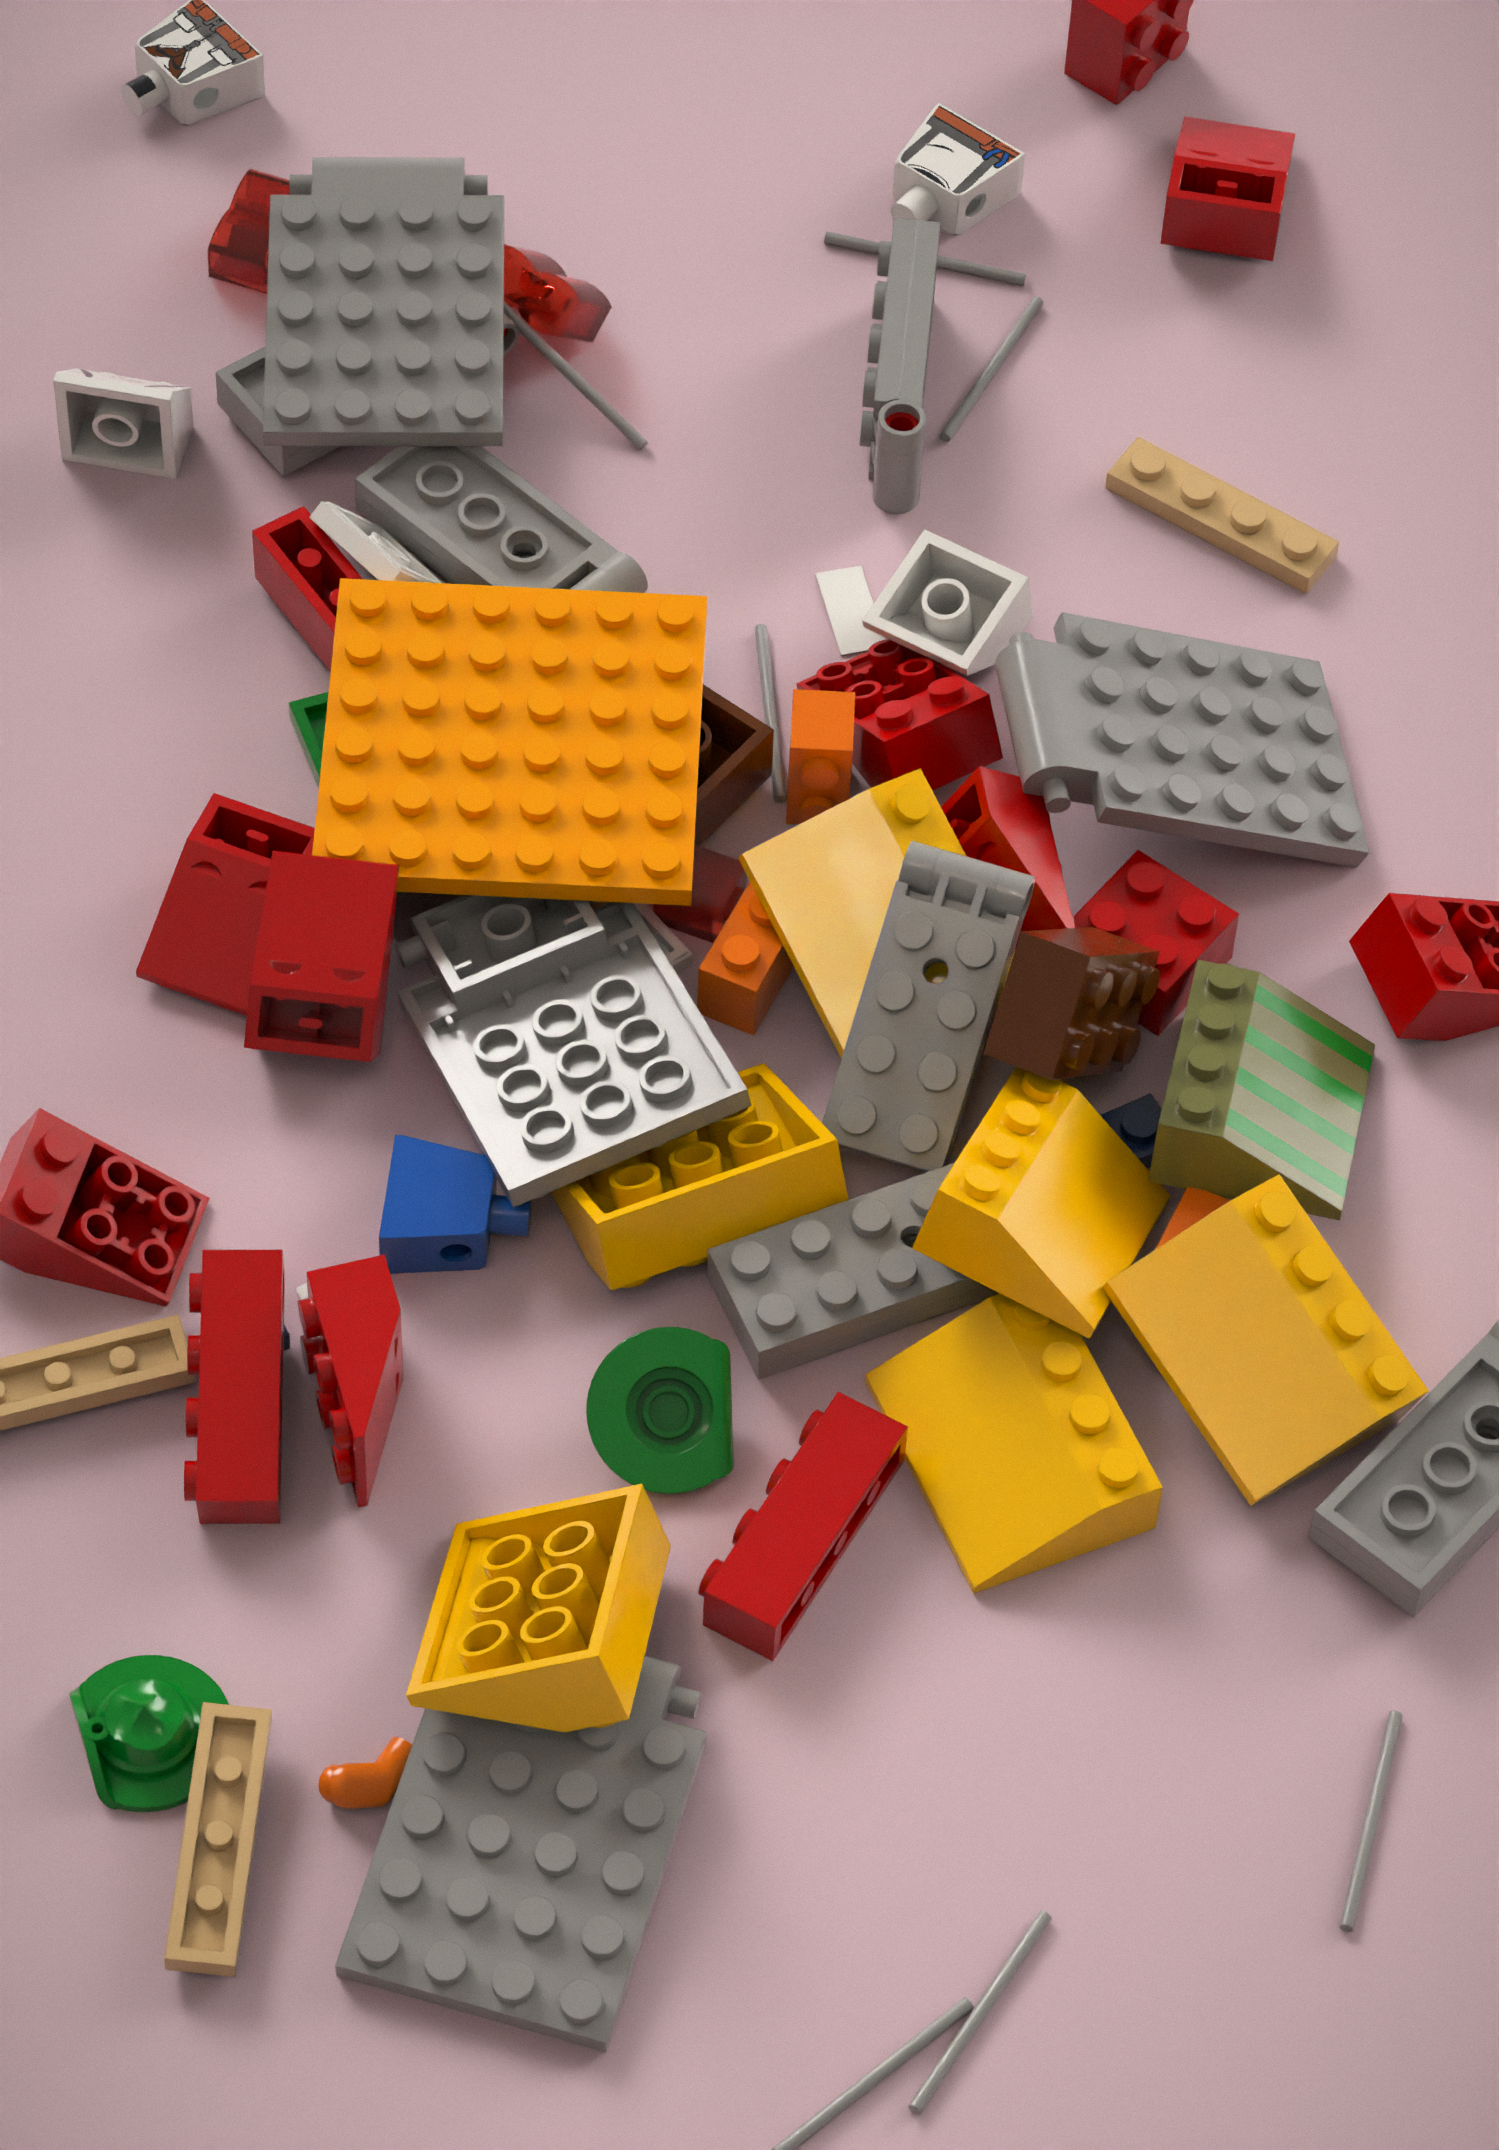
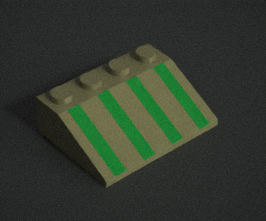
M1197 960L1159 1118L1148 1181L1183 1189L1191 1187L1206 1190L1222 1197L1234 1199L1280 1174L1307 1214L1340 1221L1375 1044L1261 972L1238 968L1230 964Z

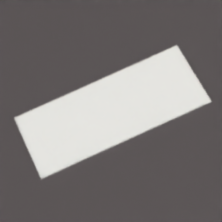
M862 566L815 573L841 655L868 651L869 647L874 643L885 640L884 636L863 627L862 620L874 603Z

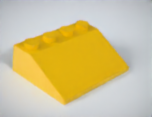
M921 768L869 788L744 852L738 858L841 1059L895 883L899 879L902 863L910 842L916 841L966 856ZM934 963L926 971V980L933 984L943 982L948 976V966L943 963Z
M765 1063L737 1072L747 1087L751 1103L750 1107L731 1114L719 1122L710 1123L668 1141L663 1146L649 1149L614 1164L602 1172L591 1174L551 1191L588 1264L610 1291L618 1288L640 1286L647 1282L650 1277L680 1266L690 1267L699 1265L707 1260V1249L848 1200L837 1138Z
M1016 1067L938 1188L912 1249L1090 1339L1111 1303L1102 1286L1133 1264L1171 1195L1161 1184L1148 1181L1150 1171L1078 1089L1060 1080H1049Z
M1280 1174L1230 1200L1108 1280L1102 1286L1250 1506L1395 1424L1429 1392Z
M997 1294L982 1301L865 1374V1383L880 1412L908 1426L905 1461L973 1594L1156 1528L1163 1487L1081 1334L1002 1294Z
M643 1484L456 1523L407 1689L406 1697L410 1705L559 1732H569L589 1727L604 1728L619 1721L629 1720L671 1548Z

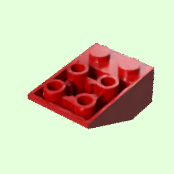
M1184 116L1168 185L1160 244L1273 261L1296 133Z
M890 639L874 643L869 647L868 652L848 661L827 664L821 667L816 675L796 683L797 689L855 692L852 764L870 787L880 785L921 768L933 791L974 772L979 766L985 767L1003 759L990 695L941 663Z
M979 766L941 806L967 857L1035 876L1031 900L1019 937L1021 931L1075 928L1062 875V866L1059 862L1050 816L1045 806L1044 797L1023 793L1020 776Z
M213 793L186 839L137 967L136 977L247 1016L250 980L272 851L312 855L315 828Z
M272 851L249 987L244 1048L362 1062H372L381 1054L400 865Z
M1388 893L1352 936L1349 943L1396 1037L1400 1039L1447 1041L1498 1027L1499 901Z
M39 1108L10 1138L0 1162V1260L25 1273L166 1307L170 1303L209 1197Z
M385 1254L307 1271L308 1298L298 1300V1311L304 1335L300 1336L303 1360L308 1375L316 1373L320 1390H316L315 1395L323 1429H332L336 1445L331 1446L336 1476L340 1485L351 1483L358 1507L368 1505L403 1383L401 1308Z

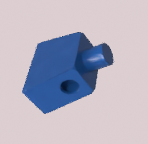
M395 1135L379 1233V1254H385L390 1274L480 1270L487 1264L491 1233L529 1236L532 1200L513 1208L507 1196L496 1195L497 1178L486 1155L409 1136Z

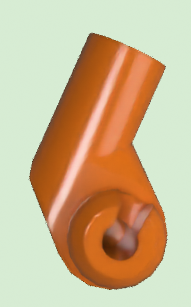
M393 1737L375 1763H345L328 1766L319 1777L318 1787L321 1796L327 1802H333L336 1806L347 1809L378 1808L386 1805L396 1793L412 1744L402 1738Z

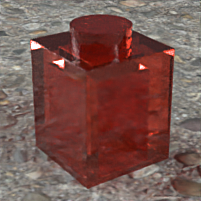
M694 844L691 906L653 904V912L668 928L714 943L746 889L747 874L739 860Z

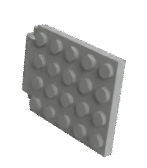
M313 157L312 175H290V195H270L263 408L264 446H503L504 195H488V175H465L464 157Z
M1064 612L1059 615L1053 628L1057 643L1037 640L1028 632H1020L1010 638V645L1005 647L996 657L995 666L1022 790L1026 794L1043 796L1047 811L1051 813L1063 812L1070 807V801L1094 805L1097 822L1352 867H1358L1369 854L1362 820L1320 661Z
M465 895L410 918L415 937L395 944L396 952L404 968L425 960L433 974L431 978L397 991L401 1008L482 1153L486 1155L496 1178L513 1208L532 1199L541 1198L551 1191L586 1176L602 1172L614 1164L649 1149L663 1146L668 1141L710 1123L719 1122L727 1116L751 1106L747 1087L633 903L610 902L592 909L588 901Z
M644 1656L629 1720L619 1721L604 1728L589 1727L569 1732H559L425 1708L335 1964L336 1975L607 2052L706 1745V1731L667 1721L669 1713L695 1719L699 1709L702 1693L678 1686L681 1677V1665Z

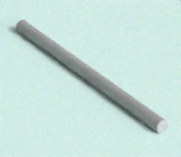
M827 231L825 233L824 243L879 254V242ZM938 255L937 267L1020 285H1024L1027 274L940 255Z
M1035 296L941 432L940 437L942 440L949 442L1043 305V300L1040 297Z
M504 301V314L516 324V329L639 450H642L648 441Z
M758 624L755 627L765 723L774 729L771 775L775 802L782 803L786 801L768 633L766 625Z
M1390 1711L1387 1719L1339 1926L1341 1930L1346 1932L1353 1931L1402 1720V1713L1398 1711Z
M1040 1911L908 2105V2108L913 2113L919 2115L1031 1951L1052 1919L1047 1912Z
M966 1997L960 2000L772 2150H795L971 2011L973 2005Z

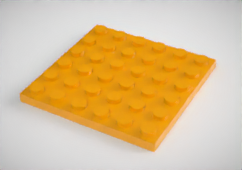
M340 578L312 855L400 865L397 892L691 906L707 596Z

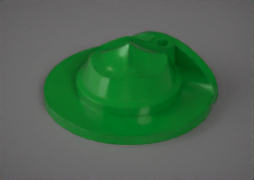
M659 1327L634 1334L608 1353L592 1378L586 1402V1418L592 1443L598 1455L612 1472L631 1485L643 1484L646 1491L660 1494H678L702 1488L712 1483L715 1479L727 1476L734 1467L731 1356L729 1348L725 1343L717 1339H711L709 1336L691 1329Z
M140 1655L124 1658L104 1666L70 1692V1700L96 1793L101 1802L112 1809H123L132 1812L162 1811L188 1802L202 1704L207 1702L229 1705L223 1691L208 1674L198 1667L177 1658L162 1655Z

